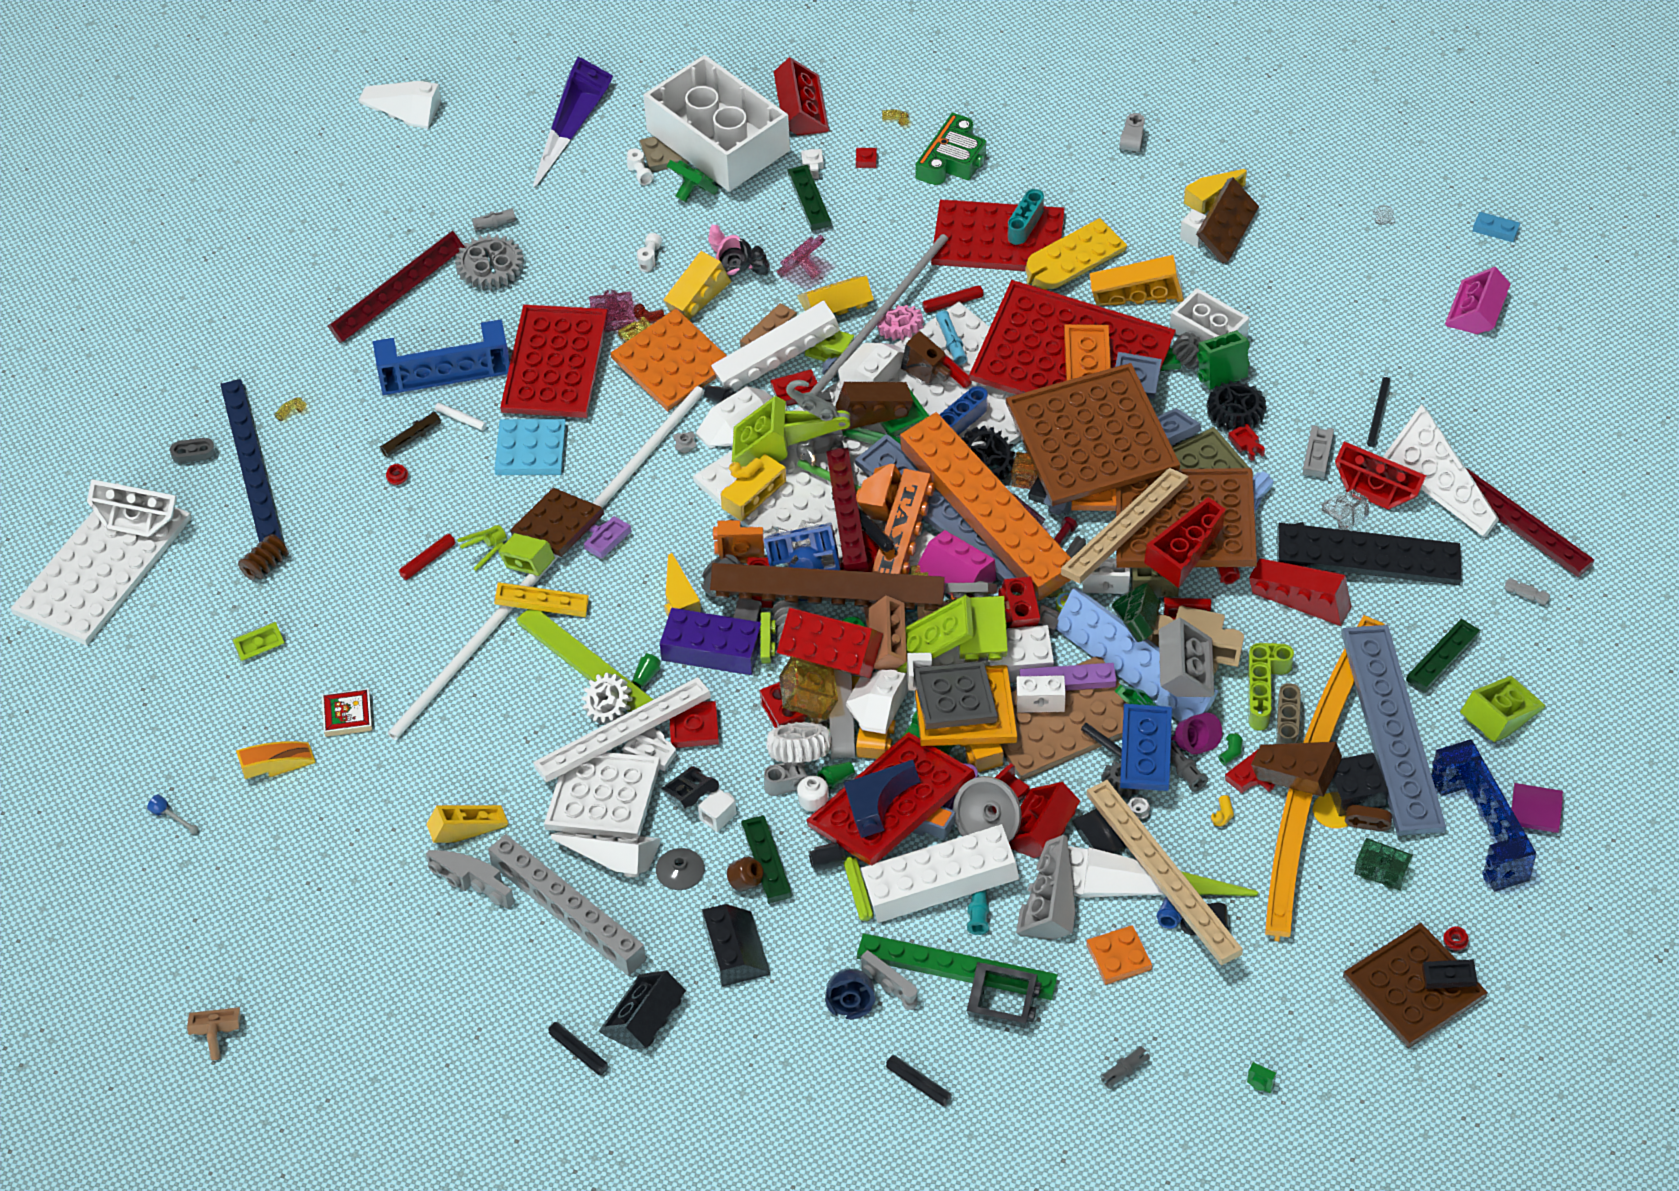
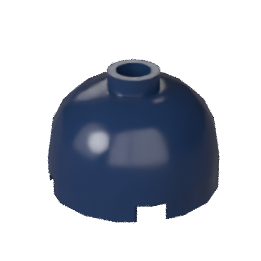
M847 968L836 972L830 978L826 987L825 1002L833 1015L837 1017L838 1014L847 1015L845 1019L852 1020L862 1018L872 1010L876 1000V992L873 981L865 972L859 969Z

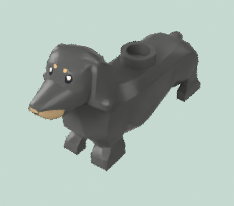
M829 390L823 394L818 392V395H816L827 402H832ZM842 430L799 442L796 448L799 460L807 461L811 466H815L817 453H826V451H830L834 447L844 448Z

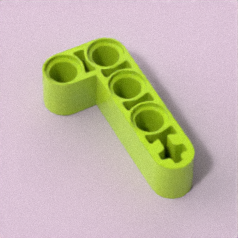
M1255 643L1250 647L1248 657V723L1254 730H1265L1270 723L1271 674L1284 675L1292 670L1294 650L1287 644Z

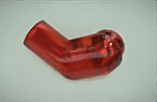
M639 303L634 306L633 314L635 318L646 324L656 322L665 316L663 309L649 312L643 304Z

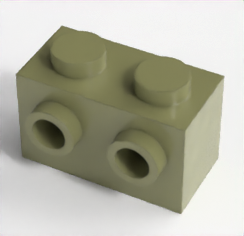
M1132 568V590L1144 583H1148L1157 597H1178L1179 588L1152 568Z

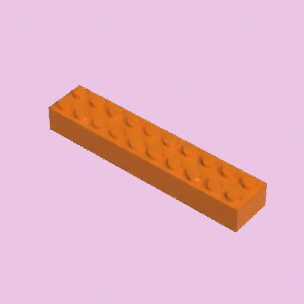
M937 412L900 434L901 450L921 472L931 474L932 483H935V488L1017 578L1032 577L1035 596L1038 602L1071 581V579L1061 575V567L1071 557Z

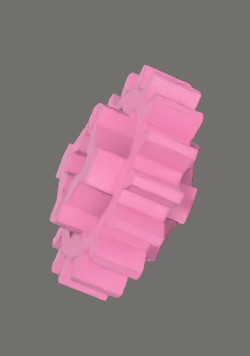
M897 305L896 309L891 308L877 324L880 336L884 335L885 339L892 337L893 341L896 339L904 340L905 336L911 338L912 333H917L918 329H923V315L920 309L916 310L915 306L908 308V305Z

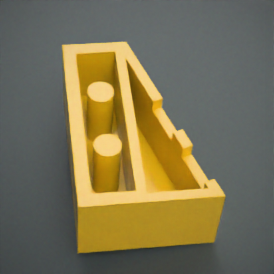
M700 251L663 301L670 311L677 308L690 320L729 285L731 280L721 261Z

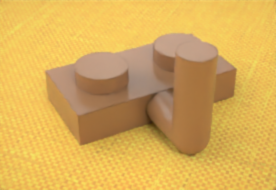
M240 1007L189 1013L187 1023L188 1035L207 1034L211 1060L221 1058L217 1032H231L240 1028Z

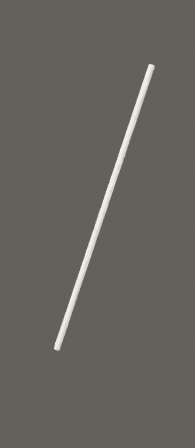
M696 386L593 501V504L603 508L704 395V390L701 387ZM554 554L555 559L540 576L528 574L519 585L533 587L560 556ZM501 605L388 731L390 738L397 740L514 607Z

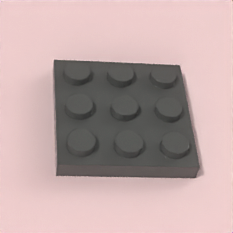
M984 661L913 668L914 681L926 730L997 722V712Z

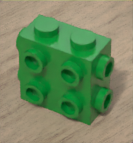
M1238 330L1199 342V352L1197 353L1199 361L1197 376L1199 381L1211 390L1215 386L1220 387L1222 382L1228 384L1230 380L1237 382L1247 378L1250 366L1248 359L1250 344L1248 339Z

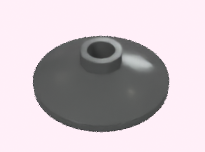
M676 848L667 851L659 858L656 864L657 879L663 886L672 890H686L694 887L702 879L705 870L704 862L700 855L686 848Z

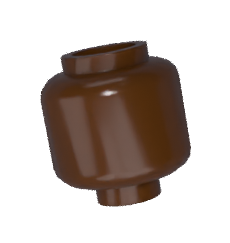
M750 856L733 861L727 868V880L739 892L757 887L763 878L761 864Z

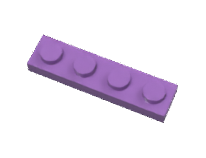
M1114 663L1019 669V676H1064L1065 690L1116 687Z

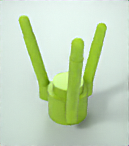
M494 525L489 529L457 539L459 543L467 541L461 544L460 548L471 546L483 540L487 546H494L474 567L475 571L483 566L504 545L503 542L507 540L506 533L500 525Z

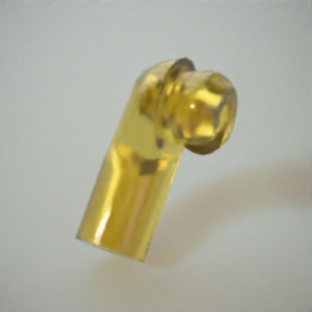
M898 109L882 110V120L898 119L899 125H907L909 123L908 118L910 116L908 112Z
M295 397L283 403L274 416L277 420L283 421L294 408L298 412H302L307 404L302 400L303 398Z

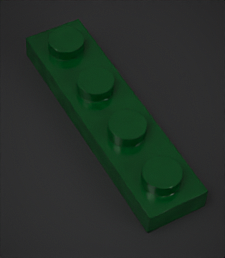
M808 165L788 169L789 179L810 230L831 227V219Z
M1461 618L1407 675L1406 681L1426 693L1480 636L1481 630Z
M761 815L742 820L741 827L751 856L763 868L761 885L767 903L770 904L792 898L791 890L765 816Z

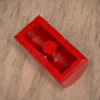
M1164 597L1163 615L1175 620L1180 606L1211 612V598Z

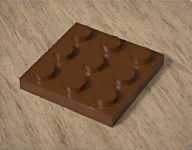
M553 487L510 529L512 535L516 533L545 540L551 545L553 554L562 557L605 513L602 507Z

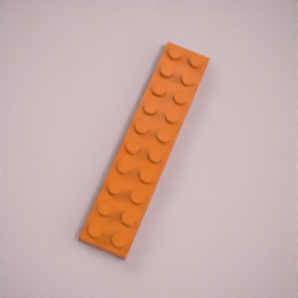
M1065 324L1066 381L1111 368L1108 325ZM1116 488L1071 501V510L1116 511Z

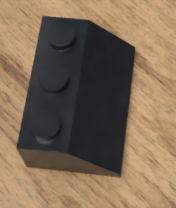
M729 904L702 909L703 926L722 987L770 975L751 911Z
M667 970L639 974L599 1029V1032L630 1049L647 1048L654 1042V1036L657 1031L668 1022V1016L672 1010L680 1005L682 1002L681 998L686 990Z

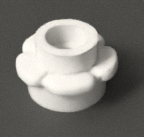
M1134 797L1127 804L1138 819H1145L1149 815L1150 805L1146 799Z

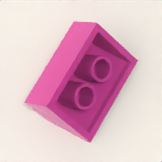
M1496 266L1463 279L1445 325L1473 334L1491 331L1496 326L1511 283Z
M946 530L928 542L914 570L916 575L945 577V583H976L978 581L993 583L996 580L995 559ZM967 594L968 597L973 598L972 594Z

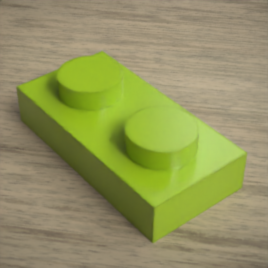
M761 612L760 658L762 664H771V656H775V642H771V634L776 633V620H771L770 612Z
M275 621L232 639L240 661L284 644Z

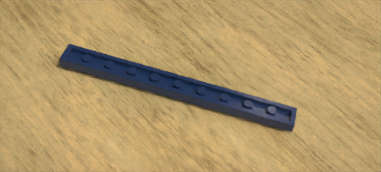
M237 379L220 383L258 540L261 542L266 536L274 534L282 541L242 380Z

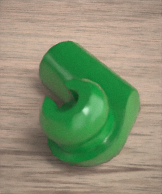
M1238 733L1227 735L1228 750L1218 755L1222 765L1228 764L1242 754L1243 739Z

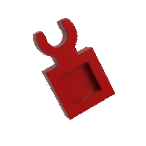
M1245 424V427H1239L1228 432V439L1240 453L1246 450L1248 452L1247 456L1251 461L1255 460L1254 452H1258L1262 457L1265 455L1264 446L1259 444V437L1248 424Z

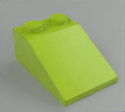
M1510 675L1473 690L1460 713L1466 717L1469 723L1479 728L1485 737L1493 742H1497L1515 732L1542 711L1546 705Z

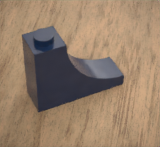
M913 760L844 782L861 838L885 831L884 816L891 802L906 789L921 783Z

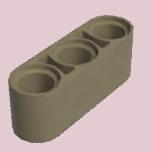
M1292 683L1282 685L1279 690L1276 744L1298 743L1301 691L1297 685Z

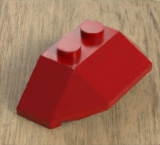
M1345 441L1335 459V464L1347 493L1387 510L1418 497L1427 475Z

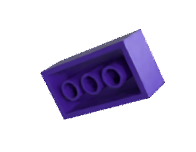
M671 608L659 643L661 661L752 676L761 647V622Z

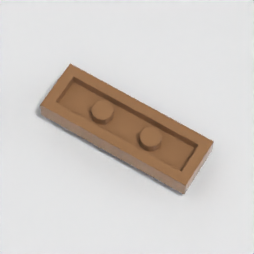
M779 303L740 340V347H744L796 317L797 312Z

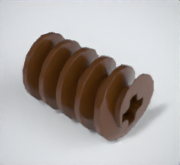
M270 534V536H266L263 541L259 542L257 547L252 548L251 553H247L244 558L240 559L238 566L248 579L252 581L255 580V577L262 579L264 577L262 571L266 574L269 573V566L275 568V560L282 562L283 558L281 555L287 557L289 551L276 535Z

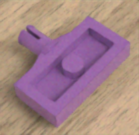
M615 516L600 526L594 524L588 530L593 534L584 543L585 550L602 559L632 532L631 525Z

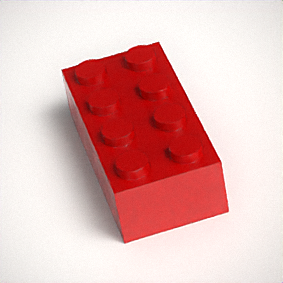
M789 608L776 653L870 679L883 633L872 628Z

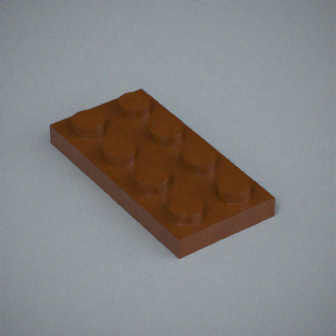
M1234 177L1229 178L1196 235L1219 261L1224 264L1230 260L1259 205Z

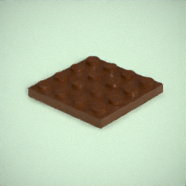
M1421 922L1343 972V978L1408 1048L1487 998L1488 994L1479 982H1477L1475 987L1425 988L1422 971L1423 962L1457 959Z

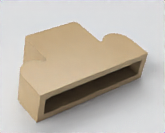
M1180 606L1176 619L1181 617L1212 638L1213 662L1238 667L1244 634L1236 629L1223 630L1224 614ZM1158 615L1154 632L1147 639L1159 647V629L1174 620L1166 615Z

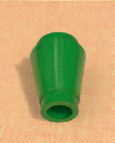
M646 653L644 657H640L631 682L638 688L644 689L660 671L661 661L649 653Z
M848 761L846 763L824 766L818 771L817 776L826 781L828 788L833 789L854 775L855 770L852 763Z

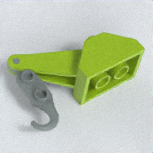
M803 380L792 381L787 385L786 391L804 411H787L786 401L777 396L771 398L734 426L731 462H739L741 467L747 466L755 458L760 459L764 454L780 462L787 457L788 446L848 428L850 426V413L843 410L837 411V408L832 403L817 397L814 393L808 392L804 394L794 389L797 386L808 387V382Z

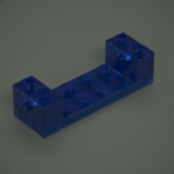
M1470 739L1436 749L1435 757L1432 761L1431 775L1434 786L1440 796L1466 789L1470 799H1474L1480 817L1484 818L1487 822L1490 835L1497 840V843L1489 845L1488 853L1485 857L1486 862L1484 870H1482L1484 881L1490 884L1494 892L1530 881L1537 853L1473 740Z

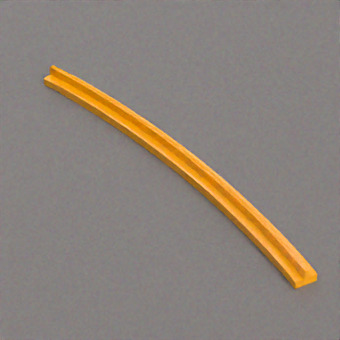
M1363 615L1357 627L1385 624ZM1345 648L1322 693L1303 743L1331 741L1343 708L1355 684ZM1291 788L1288 790L1275 848L1266 914L1265 935L1274 936V941L1279 942L1280 936L1290 937L1298 862L1313 794Z

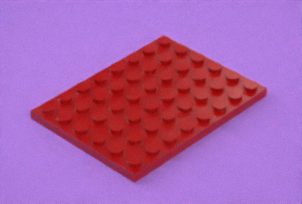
M1011 280L969 373V380L1015 395L1066 381L1065 324L1108 325L1111 368L1116 366L1118 352L1162 359L1161 371L1176 330Z

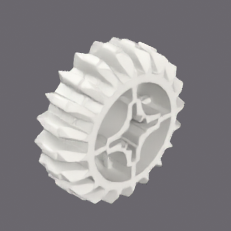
M805 721L803 723L795 722L772 729L768 733L766 745L768 754L776 761H782L783 763L791 762L792 764L795 762H810L811 760H818L830 752L831 736L827 727L822 726V724L806 723Z

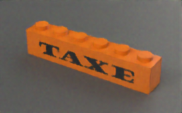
M904 468L884 531L894 541V549L884 552L879 547L872 572L880 570L881 573H909L910 563L908 562L910 556L915 554V540L922 532V517L927 515L929 508L927 501L929 496L933 495L935 483H932L930 473Z

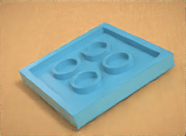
M500 419L494 468L495 475H562L566 420Z

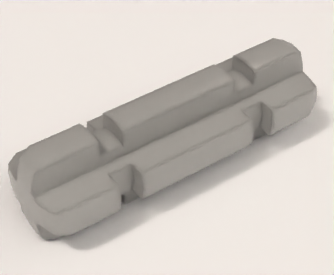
M1508 578L1505 583V590L1512 593L1516 592L1517 595L1532 601L1537 600V603L1546 605L1550 599L1549 593L1542 590L1540 592L1537 588L1522 582L1519 584L1517 580Z

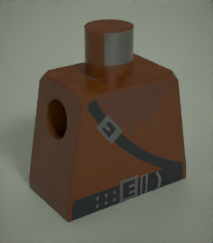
M918 331L906 343L901 369L925 383H931L936 377L945 382L952 373L950 369L944 366L945 352L921 331Z

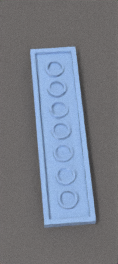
M1079 588L1072 589L1057 618L1059 622L1056 630L1092 657H1101L1105 663H1114L1116 675L1134 688L1143 690L1158 706L1172 707V716L1179 722L1191 716L1209 711L1219 692L1214 688V696L1176 697L1160 686L1159 647L1148 639L1136 642L1120 618Z

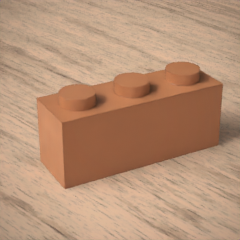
M885 595L869 608V628L883 633L874 668L877 670H896L907 662L905 606L903 602Z

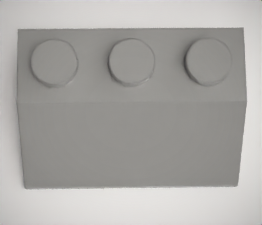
M1181 617L1160 628V686L1176 697L1214 696L1212 638Z

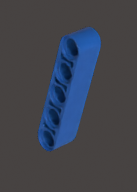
M979 386L972 387L939 414L958 436L987 411V390Z

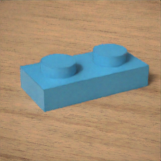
M1479 212L1473 226V232L1514 243L1520 228V222Z

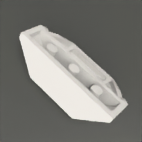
M863 343L838 369L841 389L844 382H888L901 368L904 349L894 344Z
M748 386L744 387L711 408L698 428L696 436L708 448L732 446L734 426L773 397L765 390Z
M92 479L87 502L106 529L151 537L173 518L177 496Z
M880 670L872 673L870 679L861 677L846 702V706L853 717L859 722L862 730L886 734L909 691L907 674L897 672L896 670Z

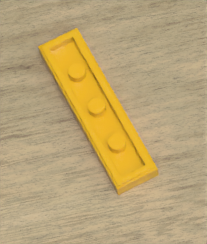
M498 582L494 604L586 617L589 595Z

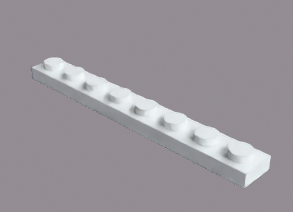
M697 677L534 761V768L547 783L711 698L710 691Z

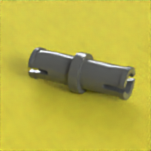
M1139 1046L1127 1057L1118 1059L1115 1066L1100 1075L1102 1082L1107 1081L1104 1085L1111 1089L1126 1076H1132L1135 1069L1150 1060L1148 1053L1143 1054L1146 1050Z

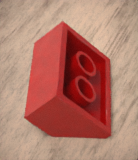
M1063 781L1030 789L1020 806L1022 816L1020 828L1016 836L1009 842L1012 850L1031 858H1037L1041 856L1046 841L1064 834L1065 827L1075 815L1080 800Z

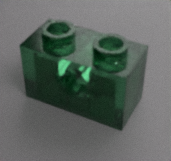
M1366 838L1356 859L1354 874L1365 880H1372L1383 884L1387 888L1401 891L1411 868L1413 854Z

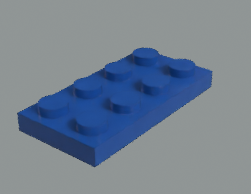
M1124 704L1120 788L1169 791L1172 707Z

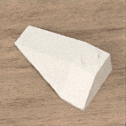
M424 81L365 86L359 98V103L376 111H384L388 113L389 117L393 119L397 117L408 126L429 129L442 102L439 84Z
M571 832L551 834L552 840L613 871L624 872L626 877H639V873L648 871L660 845V838L640 836L639 839L623 837L616 839V837L600 835L594 838V835Z

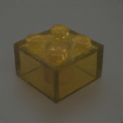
M793 656L790 657L779 675L783 708L806 714L813 718L826 720L838 702L834 669Z

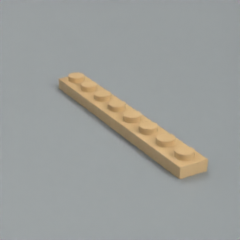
M1171 468L1165 471L1061 567V575L1081 584L1188 484V476Z

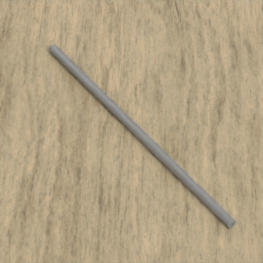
M942 234L810 393L818 395V392H822L837 374L838 369L857 350L947 242L948 238L946 235Z

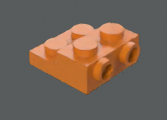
M740 520L717 521V526H713V540H717L714 541V553L719 555L721 560L727 558L725 555H733L741 563H747L748 557L765 558L763 527H741Z

